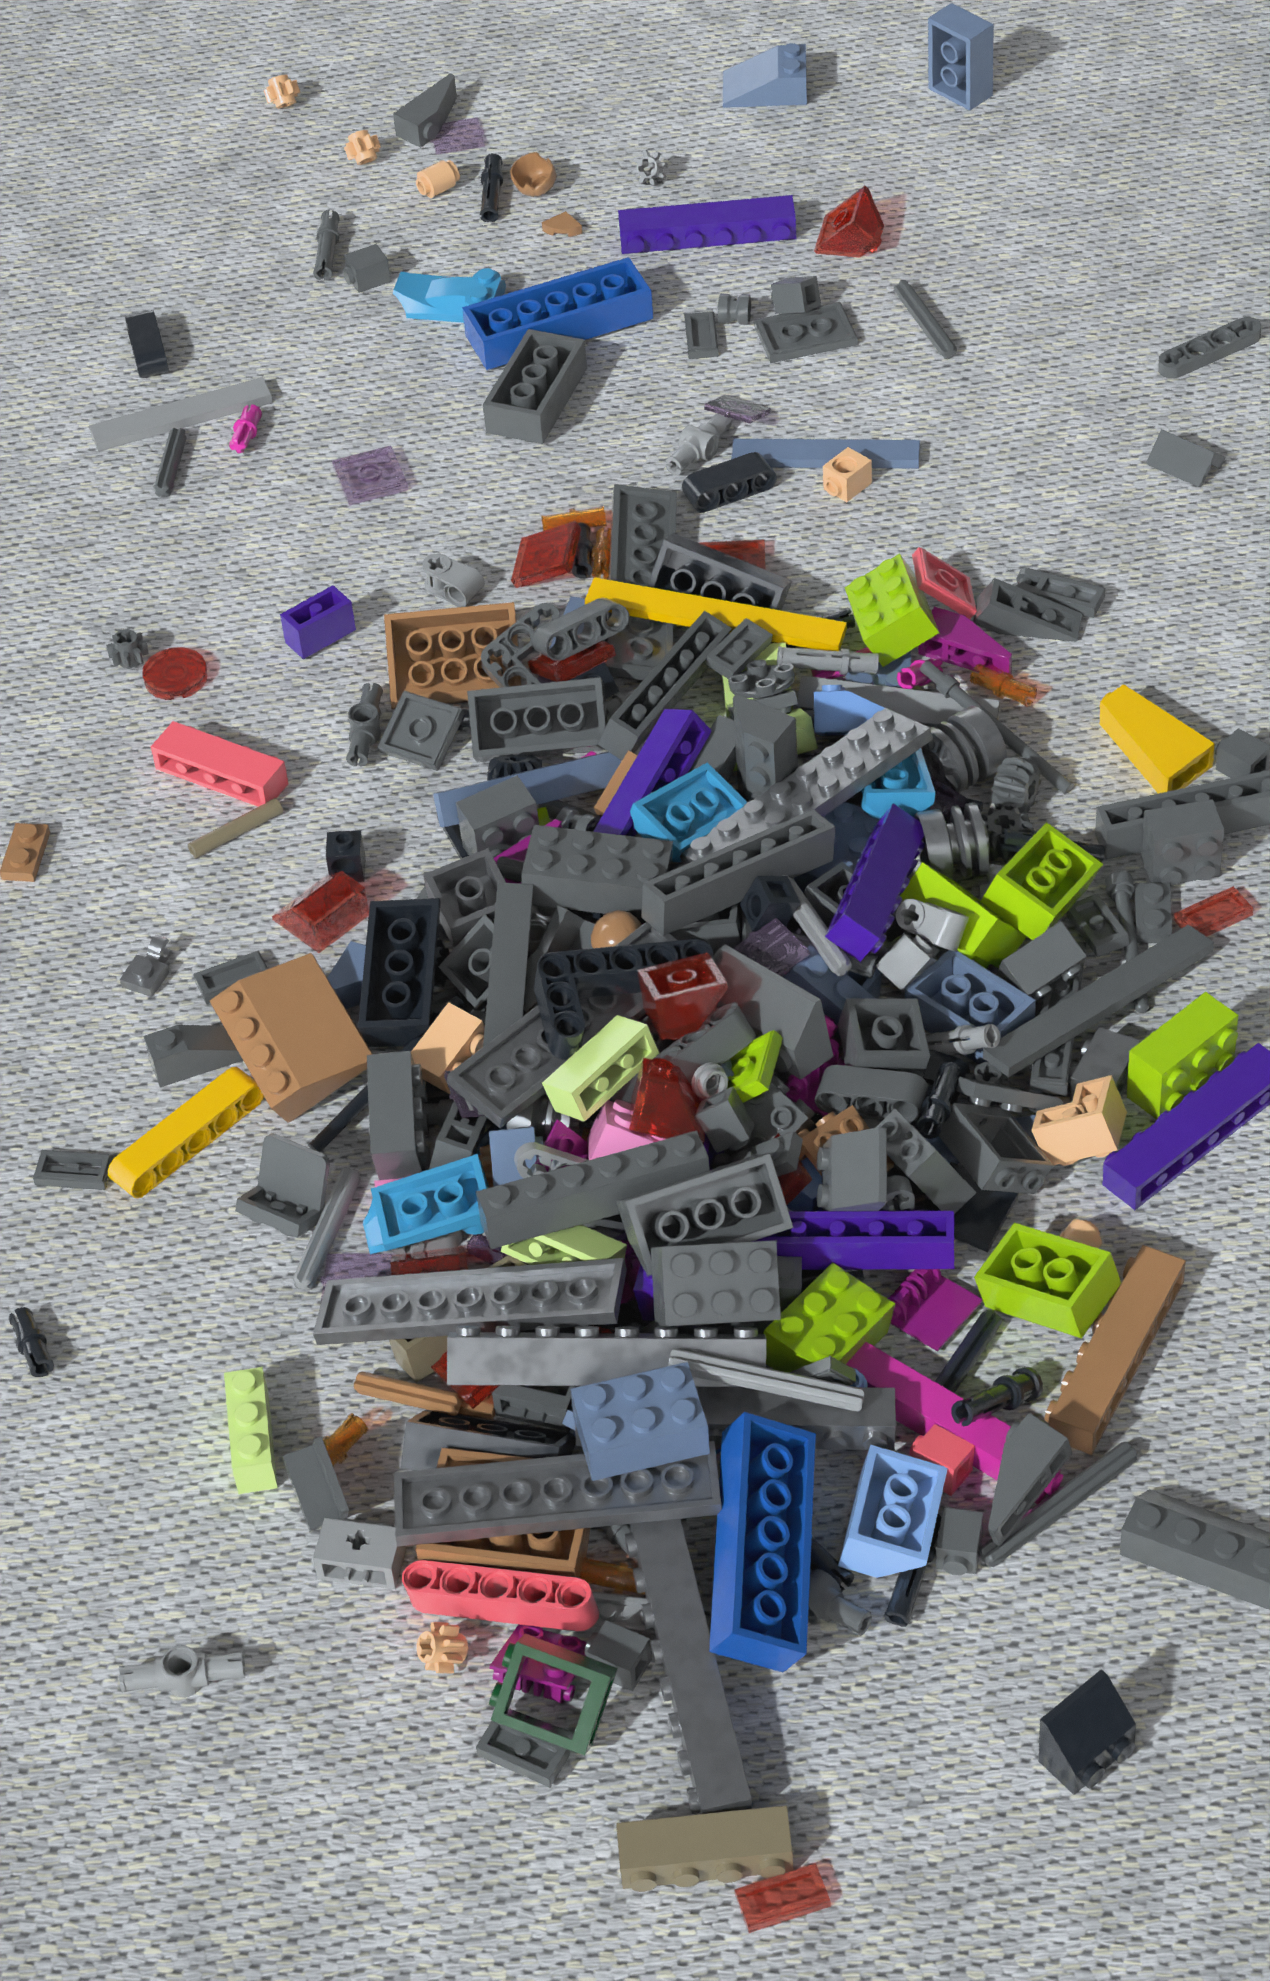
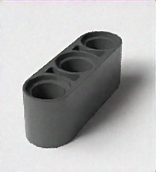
M598 598L536 629L532 638L533 647L536 651L552 660H564L621 632L628 624L629 613L624 606L608 598ZM612 609V615L610 619L606 621V614L609 610ZM584 623L583 631L577 635L578 627ZM553 637H556L554 646L549 649V642Z
M736 1002L728 1003L715 1010L658 1054L652 1061V1066L670 1095L678 1096L692 1089V1077L701 1065L713 1062L721 1066L751 1043L756 1033Z
M831 1065L824 1071L815 1096V1103L823 1112L830 1113L833 1111L836 1115L853 1105L862 1118L884 1120L896 1109L911 1123L916 1121L920 1115L921 1105L928 1091V1084L921 1076L908 1072Z

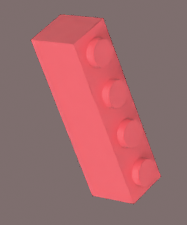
M175 721L171 722L151 746L157 770L258 807L277 798L289 784L283 760Z

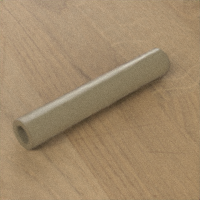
M274 798L188 843V849L196 859L282 814L283 808L280 802Z

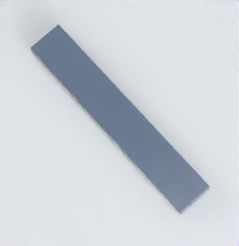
M733 439L731 459L748 453L758 452L765 458L771 468H823L827 462L849 447L871 459L872 468L919 469L920 440Z
M604 752L433 793L440 827H447L459 824L456 802L517 775L536 801V804L606 788L619 767L621 760L610 752Z

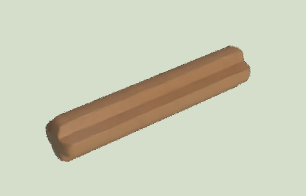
M364 1371L357 1374L354 1382V1389L359 1394L452 1416L459 1413L462 1405V1398L457 1393Z

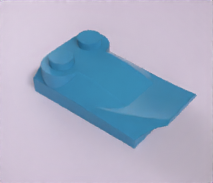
M490 268L479 270L473 277H448L400 272L393 289V294L401 302L406 318L464 323L462 307L504 295L506 283L505 280H501V275L497 271Z
M921 748L861 790V808L869 816L880 819L893 803L915 818L917 812L930 810V806L934 804L935 789Z
M705 763L633 803L630 814L633 819L634 828L643 838L673 841L672 862H682L680 855L691 847L690 844L693 840L705 837L720 821L729 818L748 802L711 765Z
M478 1154L371 1188L372 1203L368 1214L363 1220L370 1255L459 1230L472 1235L484 1233L480 1221L476 1191L487 1189L489 1185Z

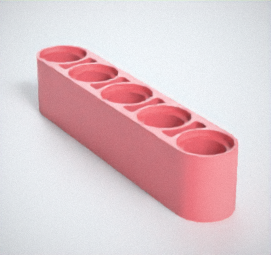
M427 1560L411 1563L402 1573V1582L413 1607L422 1613L570 1631L590 1629L599 1619V1609L590 1585L580 1578Z

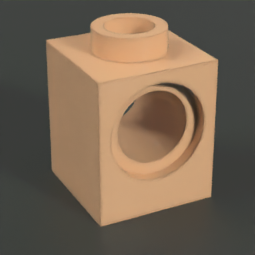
M849 447L823 466L824 490L830 495L837 496L846 502L872 483V460Z

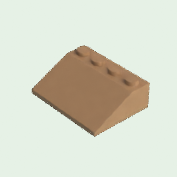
M514 602L384 614L391 709L396 708L403 691L445 704L468 702L467 691L500 688L482 668L481 654L488 644L517 622ZM518 634L512 638V643L516 646H519ZM494 655L490 656V664L498 663L502 667L504 674L507 669L502 664V655L498 658ZM521 676L512 677L508 685L510 687L521 686Z
M312 953L238 980L210 1000L212 1007L270 1108L288 1123L366 1070L367 1055H373Z
M442 1448L437 1468L533 1458ZM590 1528L416 1545L418 1561L427 1560L582 1579L587 1557Z

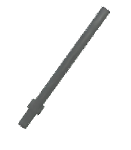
M929 660L921 665L920 671L937 685L936 689L946 698L951 697L964 709L971 705L982 709L996 724L1004 743L1020 757L1036 762L1041 775L1064 795L1072 790L1073 783L959 687L960 682L950 674L945 675Z

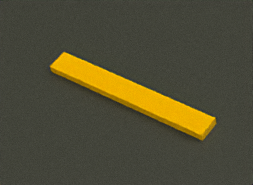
M596 577L593 578L585 598V604L598 598H608L624 606L629 616L688 627L706 611L731 627L730 633L747 618L773 634L771 642H786L787 645L816 650L840 651L847 631V622Z

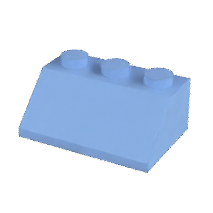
M870 1445L859 1476L838 1566L876 1578L926 1566L948 1468Z

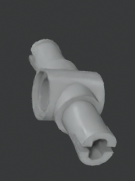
M718 411L709 422L702 423L699 427L693 425L686 426L680 435L678 450L666 460L667 470L673 475H680L690 463H695L699 459L710 461L717 453L719 436L732 425L730 423L732 421L730 415L724 411Z
M178 1645L167 1650L163 1657L157 1658L155 1662L119 1666L120 1688L123 1693L158 1687L159 1691L169 1690L172 1695L177 1697H190L196 1694L202 1686H208L209 1681L245 1678L243 1652L207 1656L206 1653L196 1654L188 1646ZM188 1670L185 1673L177 1674L180 1671Z

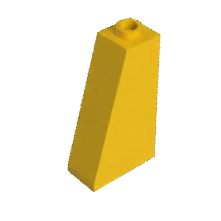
M1121 685L1113 692L1107 693L1100 701L1099 724L1158 794L1185 788L1213 767L1214 742L1128 686Z

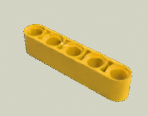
M238 1067L229 1068L118 1154L109 1165V1178L132 1197L142 1198L261 1104L264 1095L256 1081Z

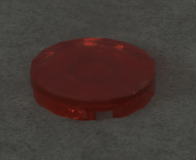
M173 647L157 652L147 660L142 671L147 691L153 696L164 700H174V696L180 695L183 698L192 696L201 690L207 682L208 676L207 665L203 656L197 651L185 647Z

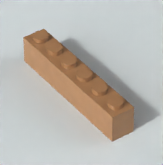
M1142 1245L1136 1258L1130 1257L1123 1271L1124 1280L1108 1301L1107 1305L1109 1307L1106 1313H1100L1096 1318L1092 1329L1093 1337L1090 1342L1084 1341L1077 1355L1076 1363L1078 1364L1075 1370H1068L1065 1374L1060 1389L1062 1393L1058 1401L1052 1399L1046 1410L1045 1422H1048L1050 1427L1067 1437L1070 1447L1090 1455L1095 1451L1184 1283L1186 1260Z

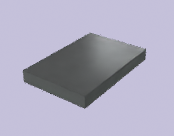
M841 302L822 305L805 313L779 314L754 320L755 330L770 364L858 345V338Z

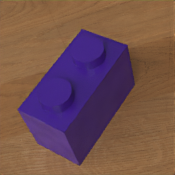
M334 585L280 614L285 643L302 659L309 657L356 630L352 601Z

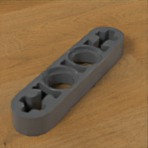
M1252 317L1239 318L1164 351L1159 356L1158 372L1166 378H1179L1247 348L1260 340L1261 323ZM1220 340H1224V341H1227V342H1229V343H1228V344H1218V343H1215V342H1216V341H1220ZM1192 352H1202V353H1204V354H1203V355H1193V354H1190V353H1192Z

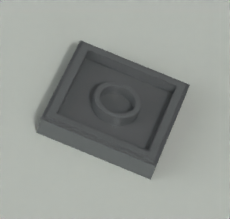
M403 691L377 749L380 753L438 771L465 713L461 708Z

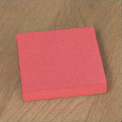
M918 547L912 554L918 588L959 614L971 619L977 610L970 577L925 549Z

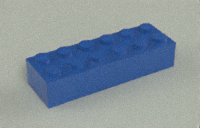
M629 257L462 307L465 336L486 370L507 364L528 329L586 340L653 319L651 289Z
M747 1412L741 1414L722 1432L719 1478L722 1510L717 1515L709 1652L782 1673L807 1654L816 1433Z

